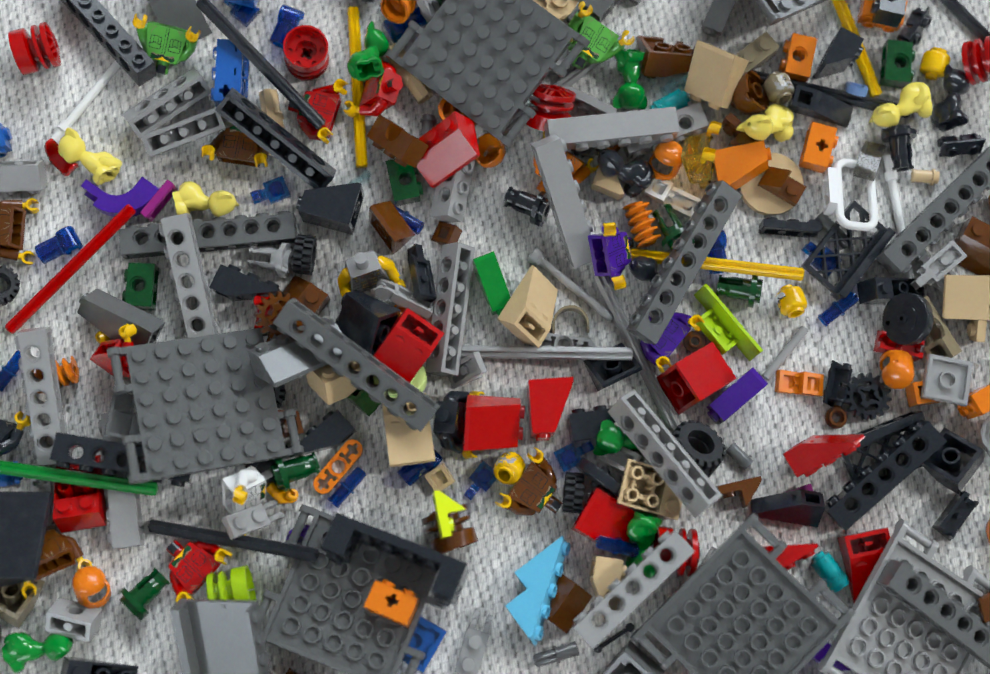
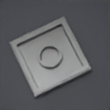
M927 354L921 398L967 406L973 362Z

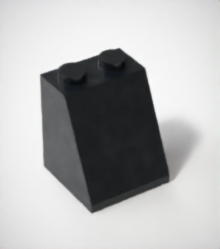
M356 182L304 190L303 196L298 198L296 209H298L303 222L353 235L365 196L362 184Z
M359 290L347 292L341 300L342 308L335 323H337L345 336L373 356L400 316L401 310Z

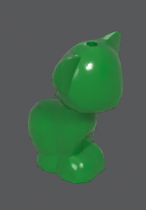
M373 21L368 24L364 38L366 49L353 53L347 63L349 74L352 78L359 81H366L372 77L381 76L384 72L380 57H383L389 50V41L382 31L375 29Z
M622 49L615 54L616 67L623 76L625 84L618 89L617 94L613 97L612 105L614 108L629 110L636 108L646 109L647 98L645 96V89L637 84L641 70L640 62L644 59L645 52L636 49Z
M611 420L601 422L600 430L596 436V445L593 450L595 455H615L623 447L631 451H639L619 426H616Z
M634 511V516L628 523L626 532L627 536L638 547L631 550L626 558L627 568L632 563L638 565L643 560L641 555L652 546L657 528L663 523V518L649 513ZM648 564L643 568V575L647 578L653 577L655 570L653 566Z
M11 633L4 639L5 644L2 647V657L15 673H20L25 668L26 662L39 659L43 655H46L51 661L60 660L72 649L73 639L51 633L44 642H39L27 633Z

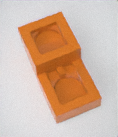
M777 370L775 392L821 397L823 396L824 374Z

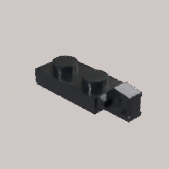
M414 244L411 248L407 249L415 299L432 303L436 300L437 295L430 260L424 258L422 245Z

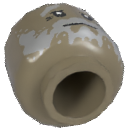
M783 72L769 74L763 84L769 101L778 105L789 102L795 91L789 75Z

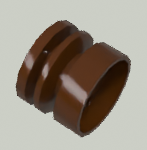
M466 504L461 505L465 508L464 511L448 514V518L452 517L454 523V531L451 532L452 536L449 538L440 539L435 511L422 519L423 525L434 524V527L425 530L426 534L437 533L438 536L429 542L432 550L444 554L458 547L462 548L478 542L474 527L463 528L462 525L471 519L470 515L459 516L460 513L468 510Z

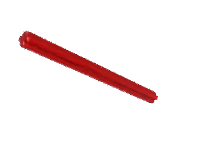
M127 204L5 325L6 330L14 334L136 213V210Z

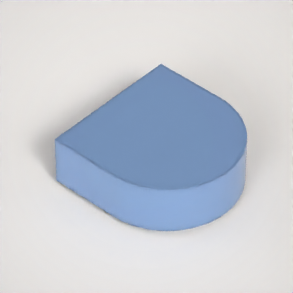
M848 81L845 84V91L852 95L866 97L868 87Z

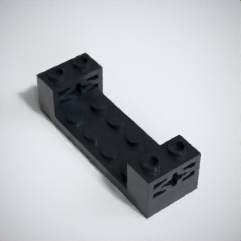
M336 512L321 547L326 553L325 556L329 557L330 561L340 565L342 562L349 564L359 539H361V543L370 547H374L376 544L383 548L382 551L395 556L396 553H399L408 562L416 564L419 561L425 564V568L438 572L431 588L434 599H436L437 603L449 607L450 604L456 606L469 573L467 563Z

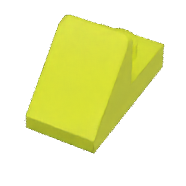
M439 490L434 491L432 497L440 539L449 538L452 536L451 532L454 531V523L452 517L448 518V514L462 512L465 508Z

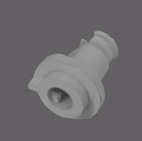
M282 243L279 249L250 247L249 252L271 255L270 262L248 260L249 267L254 268L257 266L262 269L276 270L280 278H287L290 273H293L292 260L294 249L290 243Z

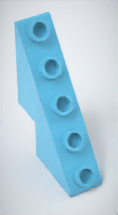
M563 536L514 572L526 590L505 605L534 646L543 637V624L550 615V602L556 596L557 580L563 574V562L565 556H568L571 545L565 541Z

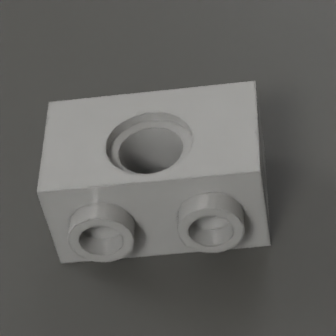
M59 597L47 611L45 631L90 642L101 627L102 608H86L79 604V602Z

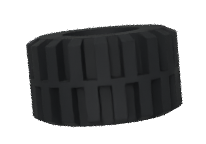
M689 420L688 422H682L673 431L672 435L708 478L724 460L723 458L726 455L724 450L726 448L722 443L723 440L709 425H703L700 421L695 423L694 420Z

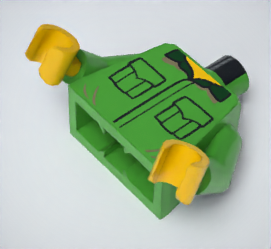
M584 1L579 3V12L575 13L568 24L569 27L591 42L587 48H583L572 63L575 68L580 70L583 69L586 62L590 64L602 63L614 57L616 53L624 48V44L631 45L635 40L634 36L629 40L624 39L629 34L628 30L622 32L621 39L619 40V35L590 16L593 12L592 5H589L587 10H582L585 6ZM573 40L568 49L571 51L577 42Z
M135 14L132 23L137 29L138 38L143 50L151 59L157 60V73L167 75L170 64L178 65L180 62L186 61L195 52L201 30L194 34L191 31L192 26L185 30L150 21L146 25L147 15L144 14L143 19L139 20L137 14Z

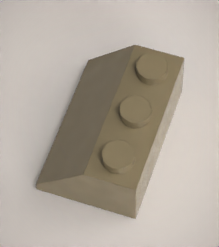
M41 579L35 582L31 581L37 589V595L35 596L33 589H27L25 591L27 599L22 594L23 583L0 587V619L19 629L32 612L45 581Z

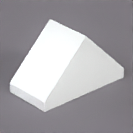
M623 447L615 455L606 454L599 456L598 459L624 475L627 459L639 461L642 456Z

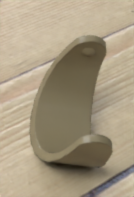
M564 306L554 315L552 321L553 334H555L556 318L561 313L567 311L580 314L585 320L586 332H590L589 318L585 311L578 306Z

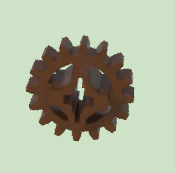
M277 291L276 296L269 292L268 299L261 297L260 299L263 304L255 306L260 310L259 313L254 314L255 317L260 319L255 324L263 326L260 332L264 334L268 331L269 338H272L274 334L276 336L282 334L268 325L273 324L277 311L281 312L283 309L278 301L288 302L291 300L289 299L290 293L286 292L282 296L281 291ZM269 306L270 309H269V311H268V314L265 315V311H266L267 307ZM297 320L296 325L302 326V323Z

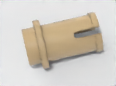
M912 169L911 182L930 183L931 186L939 182L940 172L935 169H931V171Z

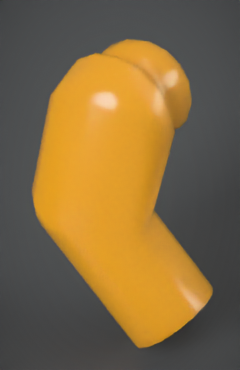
M274 482L266 488L269 495L279 504H291L298 499L299 494L296 489L292 488L284 492V490L277 488Z

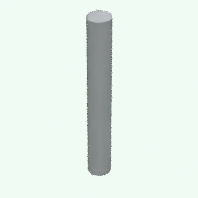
M801 326L765 370L762 374L765 379L770 380L807 334L808 329Z

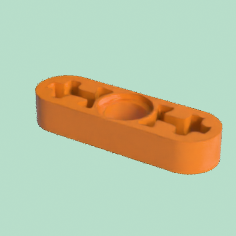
M355 439L344 443L314 479L313 486L318 493L328 494L335 488L362 456V444ZM357 444L358 454L352 453L348 457L352 461L348 464L343 457H340V454L343 452L346 456L349 452L347 447ZM335 461L344 462L345 469L343 472L335 473L333 471L332 465ZM329 470L337 479L334 481L331 478L327 483L329 488H322L320 490V483L318 481L320 479L325 480L329 476L325 472Z

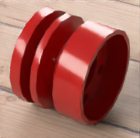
M47 22L39 23V28L36 25H32L30 28L31 36L25 28L9 31L10 48L14 60L23 75L39 72V61L45 69H50L51 64L53 67L61 66L59 45Z
M311 25L294 27L287 33L283 42L287 70L294 77L306 81L317 79L325 73L329 65V48L326 36L320 29Z
M990 36L985 38L984 43L979 38L973 42H964L962 45L963 67L971 85L979 84L980 81L983 83L989 81Z
M540 84L529 98L530 103L535 105L530 108L537 114L533 119L530 118L526 125L545 132L544 126L547 120L572 117L565 111L573 110L574 104L572 102L575 101L576 94L569 89L557 85Z
M672 527L657 528L653 548L660 544L658 539L666 531H669V533L674 531ZM681 528L678 534L695 552L676 570L678 576H683L686 569V574L690 577L697 570L699 563L700 545L696 529H689L686 535L685 528ZM662 549L660 559L663 562H668L671 559V552L668 549Z

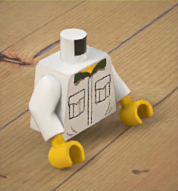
M250 466L223 478V506L230 514L258 505L266 498V486L274 482L272 473L266 470L260 474L255 467Z

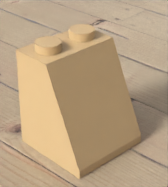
M697 40L684 91L689 93V98L701 102L702 99L708 101V106L713 109L720 110L721 107L728 109L736 86L742 78L749 60Z

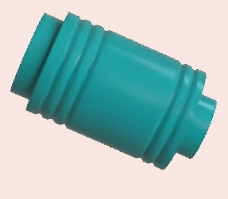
M677 89L652 102L649 109L676 107V110L687 107L690 99L685 91Z
M819 551L811 558L813 562L810 565L819 577L827 583L826 585L830 590L837 593L849 584L848 576L829 551L825 553Z

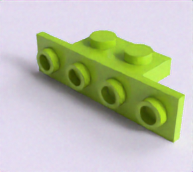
M707 283L694 294L695 298L707 311L701 315L705 323L697 322L696 325L714 343L721 355L736 345L750 362L763 351Z

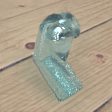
M688 75L672 77L661 88V91L667 95L677 87L685 89Z

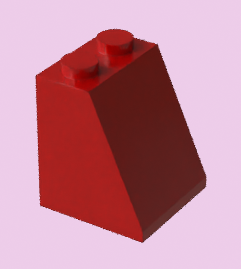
M713 342L676 362L665 370L664 373L656 377L678 415L737 379Z
M573 377L528 380L527 399L530 438H536V442L549 441V438L553 437L574 382Z
M467 395L463 451L518 447V440H523V427H519L520 419H524L525 406L521 405V398Z
M595 488L571 529L615 555L620 556L621 553L626 554L632 543L628 541L630 538L627 536L626 530L628 523L634 516V511L627 506L617 503L615 498L599 488Z

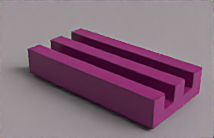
M167 179L140 212L149 222H152L173 197L172 192L178 191L171 181Z

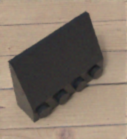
M0 492V587L37 580L53 493Z

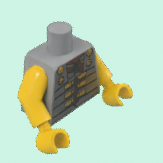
M376 251L359 252L355 257L347 259L345 261V268L337 278L341 297L347 292L354 290L364 292L376 288L377 281L383 278L389 281L393 280V283L406 288L405 281L399 279L400 275L394 262L390 258L379 256Z

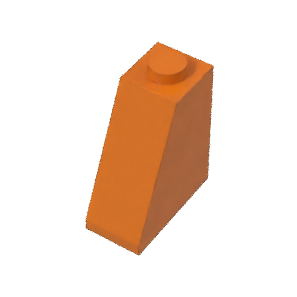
M763 140L716 150L714 165L717 180H723L733 189L737 190L768 169V161L772 160L770 147L765 148Z

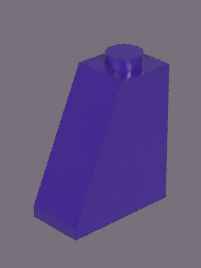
M752 367L706 407L709 410L707 412L708 416L714 422L719 421L720 424L723 423L767 386L768 383Z

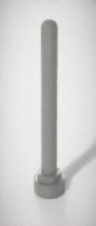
M537 247L527 258L530 264L538 267L541 266L607 321L613 319V314L548 262L541 249Z

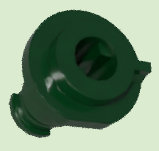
M665 204L664 207L674 223L673 226L667 228L658 210H655L652 215L657 219L658 226L665 237L661 242L665 251H672L674 241L683 232V224L673 212L672 205Z
M719 275L716 295L748 300V307L753 308L754 303H760L763 279H758L756 275H752V279L733 276L722 277V275Z
M314 452L307 456H299L286 461H282L281 458L274 459V464L270 465V471L277 488L282 487L284 492L291 490V482L306 478L316 472L320 473V466Z
M153 568L154 571L144 577L130 591L124 587L120 590L123 596L119 600L140 621L149 614L145 607L160 594L166 585L170 584L156 568Z

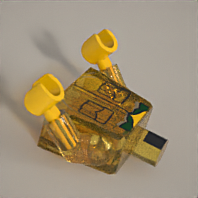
M717 121L710 122L707 132L686 137L681 154V161L691 184L699 183L701 189H705L712 182L716 149L710 148L709 143L713 139L712 133L719 135L722 123Z

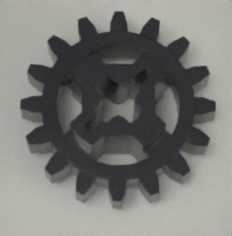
M860 373L857 378L854 376L850 379V384L844 385L848 388L845 404H849V407L846 411L853 410L854 418L861 415L863 421L867 420L868 416L870 420H874L876 415L879 417L884 415L882 410L890 408L886 402L892 401V398L887 397L891 389H885L884 386L886 384L879 382L881 376L878 375L872 378V373H868L866 376ZM859 383H869L866 387L858 386ZM866 392L869 393L868 397L870 398V400L868 401L865 400L866 395L864 393ZM869 405L876 408L872 411L865 410Z

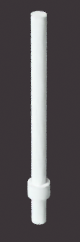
M116 61L110 65L66 120H62L59 123L58 129L51 137L57 143L65 135L66 128L73 129L72 125L121 66Z
M891 155L883 156L886 171L884 177L885 182H888L898 235L905 229L897 187L898 175L896 170L892 171L893 162ZM901 248L902 253L907 256L906 250ZM913 267L905 273V278L915 279Z

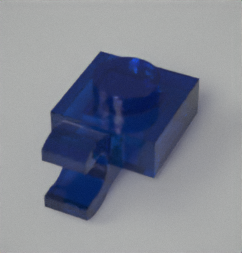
M224 1L231 8L230 14L246 27L260 13V9L257 6L254 9Z
M283 176L264 182L263 190H255L250 193L254 204L269 199L271 204L291 197Z
M810 241L803 247L802 251L809 256L816 248V245ZM825 246V255L835 254ZM835 257L826 258L827 270L836 268ZM815 258L810 264L818 271H821V258Z
M591 441L577 448L572 442L553 452L562 471L565 472L575 467L581 459V455L590 452L594 447Z
M482 461L469 477L473 484L464 495L469 500H472L480 489L486 493L497 480L493 473V468L486 462Z

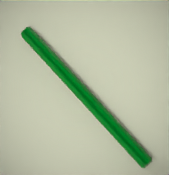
M0 460V474L150 496H156L158 492V483L148 481L129 484L128 478Z

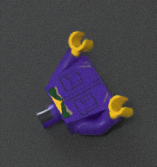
M603 223L600 226L602 233L588 235L595 276H609L614 284V290L626 288V280L624 275L621 274L625 266L632 260L630 249L633 248L634 242L632 238L628 237L626 232H619L615 223Z
M675 312L657 344H647L642 340L640 341L645 358L657 366L661 373H664L662 365L667 364L671 367L668 357L691 330L690 326L695 331H700L701 329L696 323H705L700 315L690 316Z

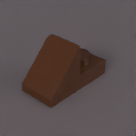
M731 112L722 122L723 131L728 136L734 137L727 148L761 141L749 137L745 132L736 131V128L742 122Z
M769 166L758 183V186L794 207L807 187L789 177L792 171Z
M758 476L716 486V488L723 495V499L736 496L735 491H738L741 506L745 508L755 494L762 478Z

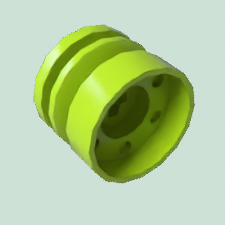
M247 565L232 568L230 579H228L223 570L218 572V577L214 572L207 575V599L257 600L255 590L248 591L249 589H254L251 571Z

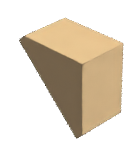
M598 168L590 189L617 200L622 199L624 191L617 175L614 177H604L600 168Z

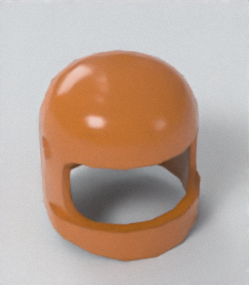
M382 0L380 4L382 14L386 19L398 24L404 23L417 6L416 0Z
M675 141L660 142L655 147L648 163L652 166L651 161L657 158L662 164L672 166L673 169L671 173L664 175L656 171L652 166L655 174L654 178L671 180L678 174L684 160L682 157H685L684 149L679 143Z
M889 350L880 356L881 377L889 388L903 389L914 380V362L908 352ZM889 357L890 362L884 367L883 361Z
M86 566L75 573L72 579V587L79 604L90 609L99 608L110 600L111 588L101 569L96 566ZM106 585V595L97 602H90L88 597L100 592Z

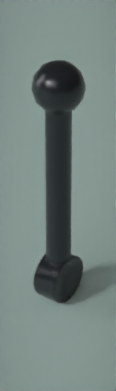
M628 623L623 630L603 643L598 644L594 651L600 653L602 648L626 632H633L635 626L632 623Z

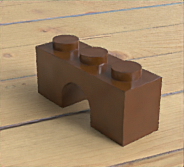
M380 114L367 134V137L373 141L372 145L383 151L384 154L392 159L395 158L394 161L404 167L408 164L416 168L429 146Z

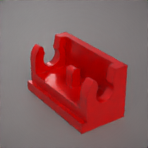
M877 331L873 351L885 353L889 350H903L912 356L914 362L923 358L924 353L920 352L922 345L924 346L925 341L913 346L899 345L887 337L886 331Z

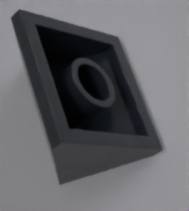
M619 343L613 347H625V345ZM634 357L632 360H584L585 367L597 391L642 370L641 365Z

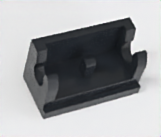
M966 491L955 494L932 526L949 541L954 539L957 531L979 504L978 501L969 499L970 494Z

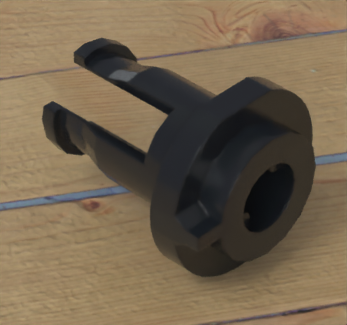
M895 125L881 129L882 142H889L890 155L893 162L892 171L903 172L914 169V165H912L911 139L917 137V131L914 128H910V125Z
M510 186L504 197L506 202L504 206L512 207L514 210L530 216L531 224L543 227V223L551 209L546 192L541 191L536 196L525 191L513 189L514 187Z

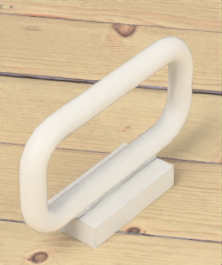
M840 159L834 164L833 168L828 167L822 178L823 215L832 216L835 211L838 223L846 229L857 231H870L874 229L878 224V209L873 168L865 161L854 159ZM843 167L858 168L866 174L869 222L867 223L850 221L844 215L841 172Z

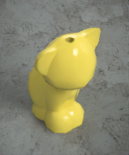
M923 82L907 84L900 92L898 104L885 103L876 107L872 117L869 119V123L874 122L877 126L891 127L898 125L900 116H908L913 113H918L922 118H928L932 115L933 110L930 88Z
M772 104L764 111V115H752L745 122L741 123L736 128V131L745 132L749 137L761 141L765 140L770 134H773L777 141L784 142L790 140L793 136L794 129L792 123L794 115L788 107Z
M66 128L65 136L59 141L58 152L65 161L71 164L80 160L83 166L93 174V181L98 186L112 181L118 175L122 161L106 151L98 153L86 151L84 141L74 129Z
M191 181L182 183L178 191L172 192L177 215L190 214V211L210 209L214 216L220 217L230 213L235 207L239 206L232 193L220 190L213 192L208 197L197 183Z

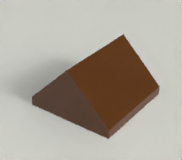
M391 201L374 204L369 207V222L392 254L398 252L415 236Z
M562 574L557 580V593L551 599V610L547 620L567 634L575 623L573 621L575 617L584 610L593 596Z

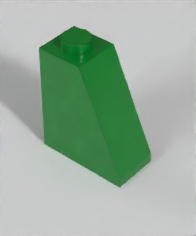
M493 251L473 259V270L492 316L496 314L499 316L511 297Z

